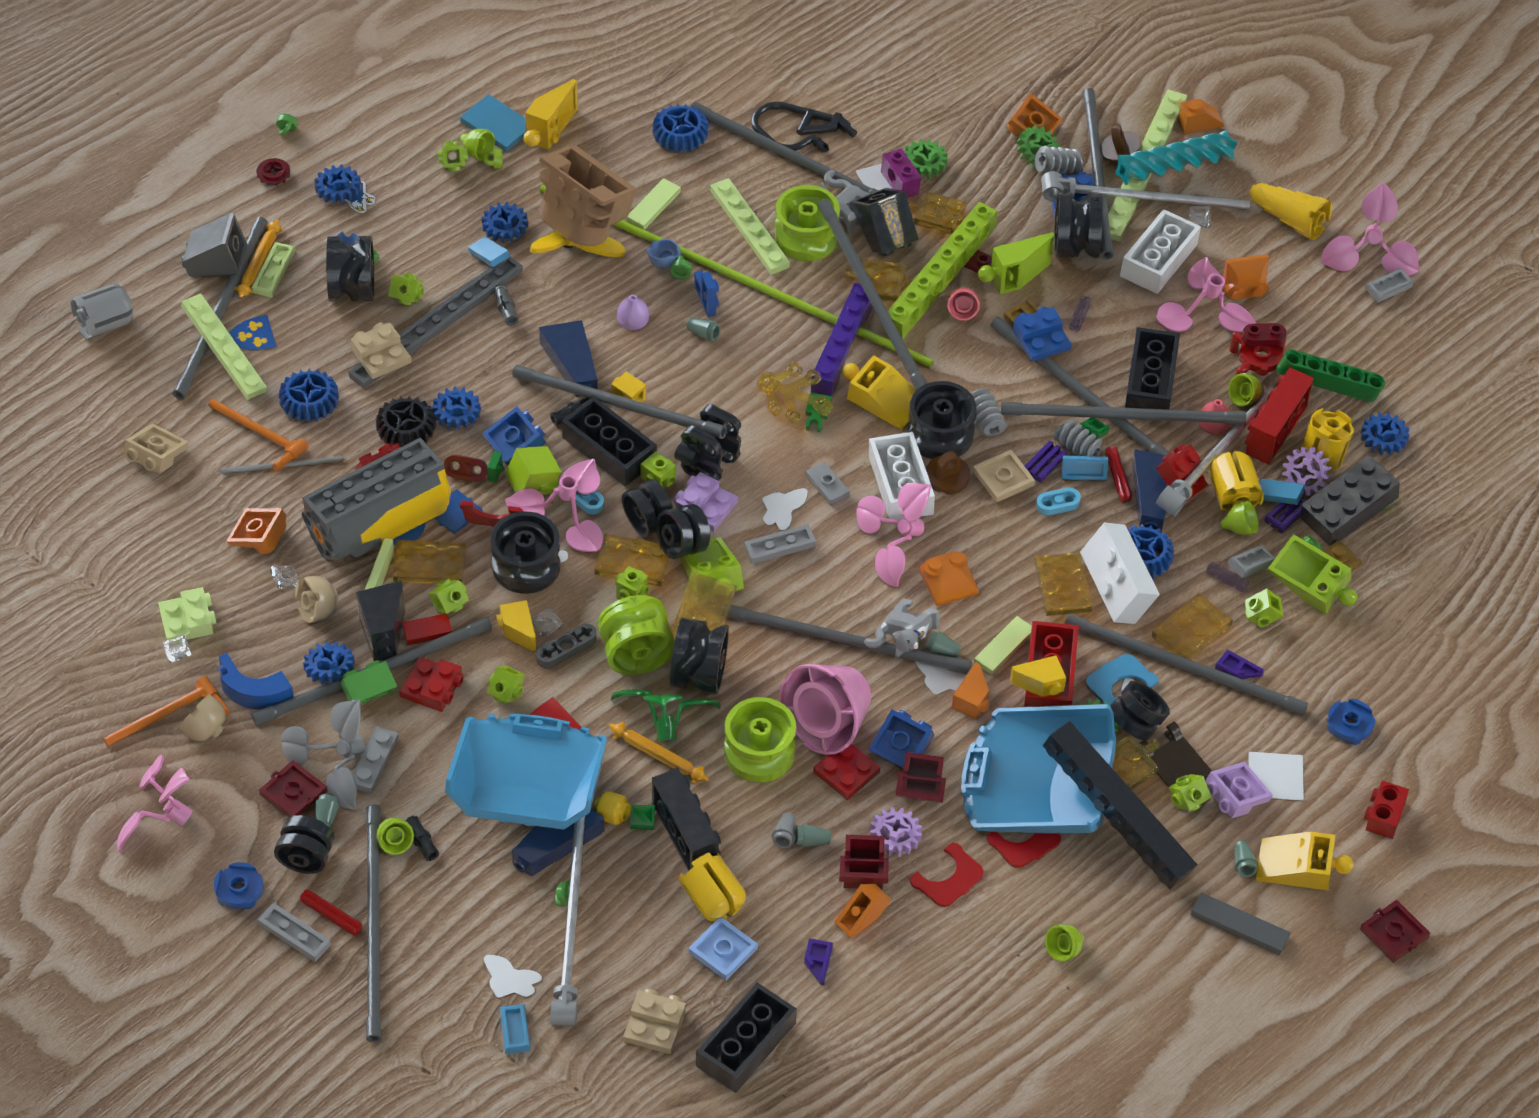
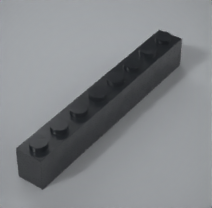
M1071 721L1048 737L1043 744L1048 755L1054 758L1062 767L1063 772L1070 776L1077 784L1079 790L1093 802L1095 808L1108 819L1111 826L1123 836L1127 844L1139 854L1143 862L1154 871L1159 880L1169 890L1190 875L1198 864Z

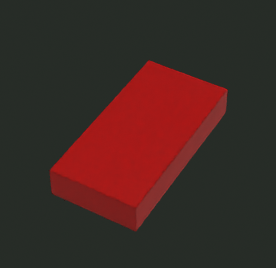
M448 614L402 622L407 645L434 640L452 632Z

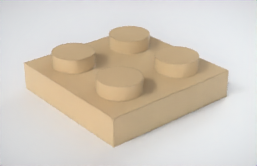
M1012 450L973 466V473L996 503L1033 487L1035 484V479Z

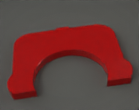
M460 502V509L463 510L465 520L478 525L495 527L502 518L516 512H523L520 507L508 506L509 513L494 515L476 509L473 506L474 502Z
M992 831L986 836L988 844L995 847L1007 863L1014 868H1021L1036 859L1039 860L1044 857V854L1058 847L1061 842L1060 833H1034L1030 839L1018 843L1004 839L996 831Z
M954 842L944 849V852L949 854L956 863V871L953 876L947 880L936 882L924 878L917 871L909 878L913 888L920 889L921 892L940 907H948L962 895L965 896L983 877L982 866L964 852L961 845Z

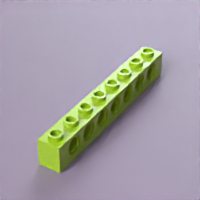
M978 202L890 307L888 313L902 340L997 227V210Z

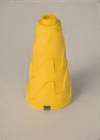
M1262 182L1254 184L1250 189L1249 195L1253 202L1306 238L1315 240L1320 237L1326 229L1325 226H1322L1324 220L1330 221L1332 202L1325 198L1312 196L1300 191L1295 192L1280 186L1275 187Z

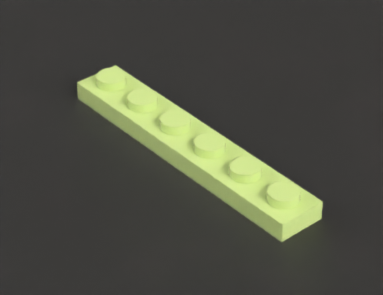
M727 178L711 184V193L770 275L790 268V261L731 180Z
M202 294L183 300L181 307L246 400L265 393L267 386Z

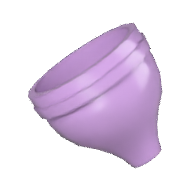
M632 294L620 303L616 317L618 323L623 328L637 330L646 326L650 314L647 304Z

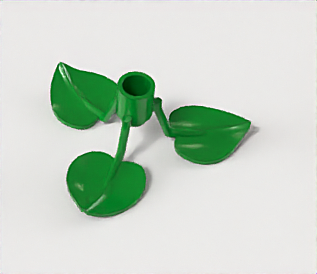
M642 689L620 690L614 692L611 696V701L623 695H638L643 697V700H647L654 719V727H657V740H676V726H679L682 710L694 704H709L720 709V702L713 699L680 701L675 721H673V716H667L666 703L673 700H683V696L650 695L652 691ZM653 702L662 706V716H659V720Z

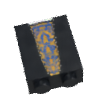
M883 188L850 202L851 208L872 252L886 256L892 254L896 248H907L912 245V242L919 240L905 191Z
M402 581L356 592L359 621L373 661H383L397 655L405 614Z

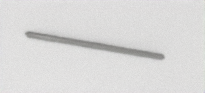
M340 456L290 461L283 468L343 462L345 458ZM274 463L222 468L219 472L226 474L273 469L272 465Z

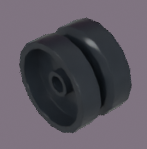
M654 479L641 483L639 489L632 488L621 496L622 506L627 519L635 531L642 537H648L656 533V520L659 513L673 508L666 491Z
M691 503L659 513L656 520V535L660 547L669 558L678 559L689 554L693 555L706 551L710 543V527L707 517L699 506Z
M1130 681L1122 690L1121 696H1118L1110 705L1116 724L1126 733L1140 740H1149L1158 729L1157 725H1161L1170 714V709L1165 700L1152 688L1138 681Z
M303 815L291 816L283 823L280 838L277 840L274 849V856L279 863L295 872L304 874L319 873L326 866L329 857L328 853L335 840L334 832L328 825L313 817Z

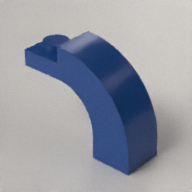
M228 653L218 656L220 666L217 669L221 679L222 691L233 702L243 707L260 710L294 697L292 686L282 671L265 678H249L238 671Z

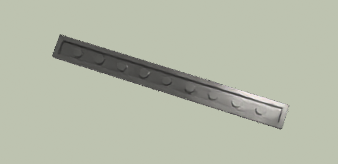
M512 257L507 258L494 267L491 266L400 333L401 343L409 355L492 295L496 287L504 286L523 272V266ZM361 363L349 371V378L363 389L381 377L372 379Z

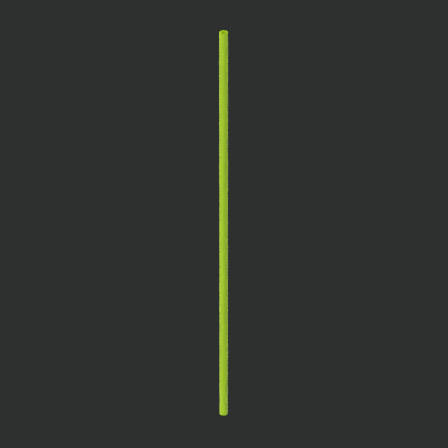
M542 184L539 192L544 194L546 187ZM624 220L613 224L649 242L664 239ZM679 246L681 250L680 255L829 323L835 325L838 317ZM862 327L856 334L896 352L891 340ZM908 349L914 361L929 368L933 365V359Z

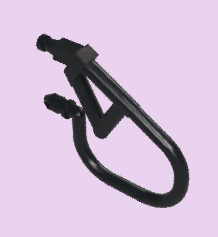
M786 102L766 103L756 109L751 117L753 130L774 140L758 124V119L763 113L772 109H784L804 115L796 133L801 136L806 134L813 135L795 144H782L794 151L800 150L811 143L821 152L829 151L828 144L822 141L820 137L814 135L815 133L837 132L839 128L844 133L847 132L851 137L857 135V130L852 128L851 123L841 113L835 112L832 115ZM812 118L830 122L829 124L808 126Z

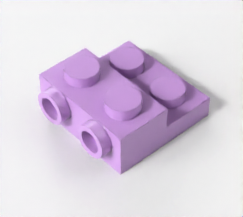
M700 472L696 477L692 475L689 478L686 490H680L676 494L674 502L676 503V508L691 503L699 506L707 517L710 530L714 532L738 503V496L720 488L719 481Z
M1245 761L1212 771L1206 779L1211 796L1219 803L1221 812L1227 813L1231 818L1248 814L1253 806L1269 802L1273 796Z

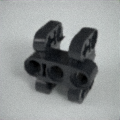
M707 404L700 412V420L726 426L727 433L725 437L720 439L695 426H688L681 434L682 441L675 450L674 458L681 461V468L688 475L696 477L702 472L719 481L722 478L723 472L720 466L721 461L734 463L741 455V437L739 436L741 422L733 414L713 404Z

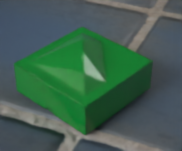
M1089 418L1081 422V431L1088 429L1089 435H1096L1095 440L1106 436L1110 430L1108 426L1096 418Z
M499 451L493 452L487 466L489 482L496 483L504 470L502 452Z
M631 805L630 829L654 830L655 805Z

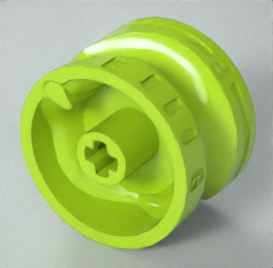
M800 185L788 189L779 197L776 203L775 242L786 256L799 261H815L825 258L835 250L838 241L818 207L820 201L829 199L838 220L840 219V205L831 192L814 185Z
M647 595L629 596L610 604L600 614L597 621L601 639L606 643L605 653L608 664L615 672L624 675L644 674L662 667L672 658L675 639L668 623L665 606L659 599Z
M754 697L739 702L729 711L725 721L724 756L728 767L735 775L750 782L762 783L776 780L788 772L794 762L796 746L794 740L796 721L790 709L777 700L766 697Z

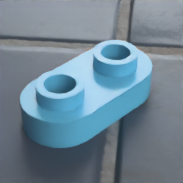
M1074 488L1044 492L1037 497L1036 508L1043 515H1054L1072 511L1079 507L1081 496Z
M597 490L586 495L576 493V505L584 512L595 515L603 511L604 497Z

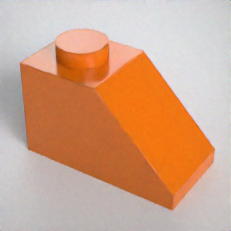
M1195 99L1180 102L1178 122L1184 134L1224 127V122L1218 110L1205 101Z
M974 663L953 694L952 709L975 720L978 719L981 713H985L990 705V700H988L989 688L979 663Z
M861 884L834 922L850 938H853L876 921L892 899L876 884Z

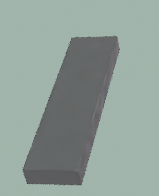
M1202 892L1191 911L1192 916L1278 955L1283 951L1291 934L1289 931Z

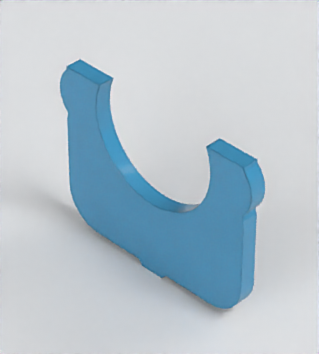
M1124 654L1110 663H1105L1100 669L1091 673L1086 679V686L1103 704L1108 702V705H1111L1115 700L1111 689L1117 681L1124 678H1135L1150 688L1156 686L1159 681L1158 677L1154 673L1149 672L1133 655Z

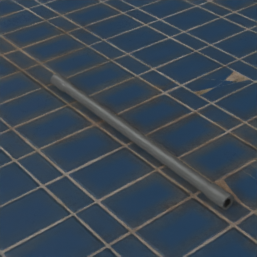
M1087 88L1083 91V101L1086 109L1094 186L1105 187L1095 90ZM1102 195L1103 218L1100 251L1101 257L1108 260L1113 258L1114 251L1110 235L1106 196Z
M696 101L691 105H694L696 110L701 109L702 114H705L708 121L821 176H824L829 170H833L712 111ZM835 171L836 173L832 177L835 180L845 179L852 185L870 194L878 191Z
M824 199L818 203V207L833 231L907 370L915 390L927 384V382L918 370L839 222L829 199Z
M257 217L250 230L239 273L229 276L213 311L220 321L232 298L235 287L238 285L253 251L266 229V225H268V221L263 217ZM202 335L173 390V396L177 399H184L192 384V379L209 346Z
M1000 317L994 318L990 326L1025 352L1013 328ZM1049 357L1036 360L1038 364L1091 406L1110 407ZM1107 418L1147 451L1161 455L1170 453L1128 420Z
M516 365L512 372L514 378L535 382L589 399L594 396L602 403L684 427L695 426L720 439H723L727 433V427L721 424L703 421L543 374L524 366Z
M1001 402L1002 415H1043L1246 425V412L1241 411L1214 412Z
M725 603L723 607L722 617L753 622L895 656L897 647L895 644L884 642L881 647L869 648L864 643V640L867 639L866 637L760 613ZM916 649L910 652H903L899 656L900 658L946 668L949 671L966 675L972 666V661L946 657Z
M1069 613L1065 620V624L1079 625L1078 631L1081 633L1093 635L1279 705L1296 714L1304 716L1308 703L1302 700L1285 696L1091 623L1076 615Z
M485 617L468 624L464 628L379 663L386 661L389 669L392 670L419 659V657H424L467 638L492 630L491 623ZM334 680L331 685L327 683L276 705L265 707L251 713L255 725L259 726L276 719L282 714L343 689L340 682Z
M376 804L366 807L368 1007L366 1040L369 1042L381 1040L380 849L377 840V829L381 824V808Z

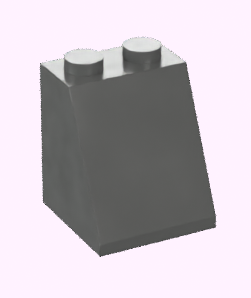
M229 213L191 231L190 238L186 242L185 255L182 256V266L186 269L189 277L234 275L239 273L247 243L235 214Z

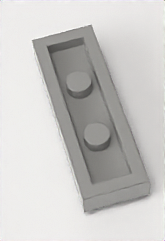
M808 524L744 542V548L751 564L816 547L815 537Z
M376 726L353 772L357 790L372 794L399 739L397 732Z
M275 903L258 919L259 926L314 962L331 946L330 939Z

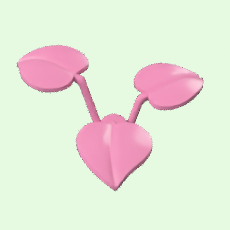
M1385 183L1379 184L1374 190L1369 192L1362 202L1364 216L1369 220H1376V223L1366 228L1365 237L1354 246V241L1350 236H1338L1328 243L1321 256L1323 264L1338 271H1348L1353 269L1359 261V253L1356 249L1360 248L1367 241L1372 245L1380 243L1388 252L1382 257L1381 261L1387 272L1391 273L1402 268L1410 276L1419 271L1418 254L1411 243L1398 241L1389 249L1382 239L1383 233L1379 226L1380 221L1391 222L1398 212L1396 197Z
M1207 257L1194 264L1187 275V281L1192 288L1197 290L1203 289L1189 310L1185 312V309L1180 304L1168 302L1160 306L1156 317L1157 322L1167 330L1173 332L1186 331L1193 324L1192 319L1188 315L1191 314L1201 299L1206 296L1209 299L1219 297V307L1223 312L1219 314L1218 319L1225 329L1231 332H1243L1246 325L1256 324L1251 314L1239 304L1228 303L1224 307L1223 296L1225 293L1222 291V288L1225 284V279L1211 265Z
M595 459L585 460L569 467L560 478L559 488H554V492L546 502H544L543 495L535 489H523L505 499L507 508L508 506L520 507L523 511L535 512L541 515H545L544 507H547L556 495H559L564 501L571 500L575 526L570 527L566 532L568 545L581 552H597L602 548L603 534L600 527L591 520H585L579 524L575 502L576 491L586 495L595 492L599 488L600 476Z
M907 483L901 488L898 495V506L903 510L901 515L905 517L901 520L882 517L886 507L884 502L876 496H866L857 505V522L863 532L871 534L877 532L881 521L897 524L898 531L904 535V537L889 543L887 549H880L875 558V568L879 577L890 586L899 587V580L905 568V554L900 547L895 545L905 540H911L912 536H921L924 532V523L919 518L926 507L930 495V484Z
M162 754L157 757L145 772L140 782V788L144 789L150 782L162 794L159 798V803L162 804L168 799L163 808L166 814L161 815L143 810L138 813L136 811L124 824L119 833L117 848L121 853L123 844L138 826L142 817L149 816L166 822L172 819L183 826L192 813V809L171 796L181 785L190 781L185 769L181 767L167 783L165 790L155 782V775L159 772L164 762V755Z

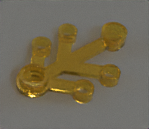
M793 362L788 366L787 370L778 374L773 372L763 373L757 381V386L761 392L767 394L769 401L767 410L773 416H778L782 412V406L777 401L775 391L782 393L787 409L785 417L790 423H796L800 419V413L796 410L793 398L812 405L814 410L820 415H827L832 410L833 404L826 396L815 397L798 390L810 384H817L821 379L820 374L816 370L811 369L801 379L787 385L780 383L790 377H799L802 374V367L797 362ZM798 367L797 371L793 372V369ZM816 374V377L810 380L811 376ZM774 406H778L775 411H772ZM795 413V416L790 418L791 414Z

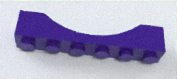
M854 283L811 375L812 393L833 396L854 338L861 326L869 318L873 307L861 284Z

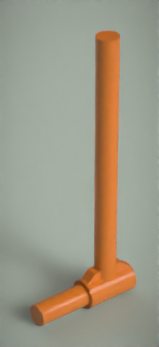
M214 399L209 401L208 406L285 448V454L272 465L276 472L280 471L290 461H294L309 448L307 441L304 439L291 442Z
M202 676L197 680L196 690L103 738L108 747L201 697L204 699L208 695L215 697L221 703L225 716L230 710L220 698L219 692L209 678Z

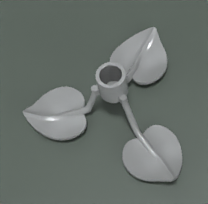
M360 699L340 702L333 707L331 724L333 729L339 732L338 736L341 740L338 743L307 745L308 733L299 726L287 728L281 737L282 749L289 763L294 760L299 765H303L308 759L307 749L337 748L340 755L347 757L335 766V773L329 774L326 778L328 795L338 798L339 806L346 809H356L357 786L353 772L343 766L349 761L354 760V755H360L365 750L364 739L361 736H357L361 714Z

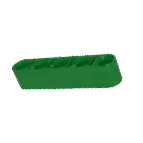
M1292 349L1285 352L1277 365L1279 375H1285L1288 369L1292 368L1313 377L1312 386L1367 402L1375 401L1386 384L1384 378L1377 373Z

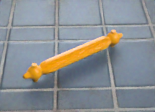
M278 219L266 225L268 231L264 234L242 278V284L235 287L240 299L253 292V289H250V287L254 284L276 240V234L283 231V227L280 226Z
M625 722L609 724L614 739L617 740L623 737L626 743L672 769L679 768L681 774L691 775L692 783L696 784L699 781L707 782L709 780L705 775L703 766L700 765L694 768L691 762L634 730H626Z

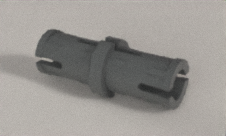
M498 286L494 289V295L498 301V310L503 314L506 325H515L519 318L514 310V301L509 297L505 286Z

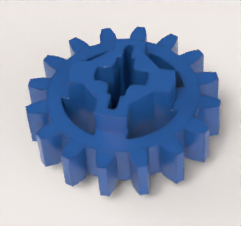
M343 164L339 168L332 165V169L329 170L325 167L324 173L318 172V178H315L314 184L315 191L318 193L319 198L324 197L325 202L332 200L333 204L337 201L343 204L344 199L351 201L352 195L358 196V191L361 190L360 175H357L356 170L351 171V166L345 169Z
M508 202L504 206H501L500 203H497V207L489 206V211H484V216L482 217L483 232H486L487 237L493 236V241L501 239V242L504 243L505 239H508L510 242H513L514 237L517 239L521 238L520 233L526 234V228H528L527 213H523L522 207L517 209V204L515 203L512 206H509Z
M454 386L453 391L446 388L445 394L439 392L438 399L434 398L433 400L434 405L432 409L436 416V421L440 420V426L447 424L449 430L452 426H456L457 430H460L462 425L468 428L469 422L475 424V418L480 417L481 404L479 397L473 396L472 390L466 392L465 387L457 390V387Z
M1378 412L1377 417L1371 414L1370 418L1365 419L1360 432L1362 434L1361 441H1366L1365 447H1372L1371 452L1374 453L1378 450L1380 455L1387 452L1391 456L1393 451L1400 453L1401 448H1406L1410 436L1408 434L1409 427L1405 426L1404 420L1398 421V415L1392 418L1389 412L1386 416H1383L1381 412Z
M328 641L325 642L324 646L316 644V650L309 649V655H304L305 661L303 666L306 676L312 677L313 682L319 679L322 685L325 681H329L331 685L336 679L341 682L342 676L345 673L354 670L353 664H355L351 648L346 649V644L338 646L337 641L333 645H329Z

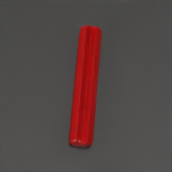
M1115 446L1107 447L1105 455L1108 457V464L1119 499L1122 503L1130 502L1132 500V493L1118 449Z
M305 889L301 893L300 901L353 936H357L361 932V922L309 889Z

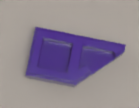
M1228 649L1215 665L1216 670L1240 679L1262 677L1264 669Z
M809 938L804 964L819 984L824 985L833 943Z

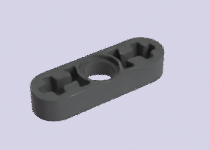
M582 624L541 646L537 650L538 665L545 669L552 668L593 646L597 640L595 627L591 624ZM563 643H571L573 645L568 650L562 649L560 646Z

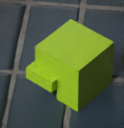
M548 446L516 448L505 475L515 493L523 489H535L542 495L552 494L554 488H559L558 479L562 471Z

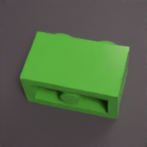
M378 660L365 666L366 669L360 672L355 669L345 673V678L340 682L347 700L360 699V705L389 694L397 688L387 662L379 663Z

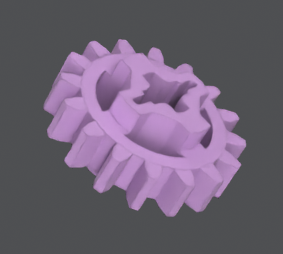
M1301 447V452L1298 449L1293 450L1294 456L1287 455L1286 457L1289 463H1283L1287 471L1283 472L1282 475L1288 476L1285 482L1304 484L1307 496L1312 495L1313 490L1316 493L1321 490L1320 486H1327L1324 480L1331 479L1327 471L1331 470L1332 467L1326 466L1329 458L1323 459L1324 452L1319 451L1316 453L1315 447H1311L1309 452L1307 447ZM1305 456L1302 463H1296L1299 458ZM1307 467V470L1314 474L1307 475V472L1300 468ZM1312 479H1318L1315 484L1308 486L1311 484Z
M891 807L889 813L883 809L881 816H874V822H871L870 835L885 836L884 851H888V856L896 852L898 857H901L903 851L909 855L911 848L917 849L918 842H921L922 825H919L918 817L912 819L911 811L905 814L904 808H900L899 812H895L894 807Z

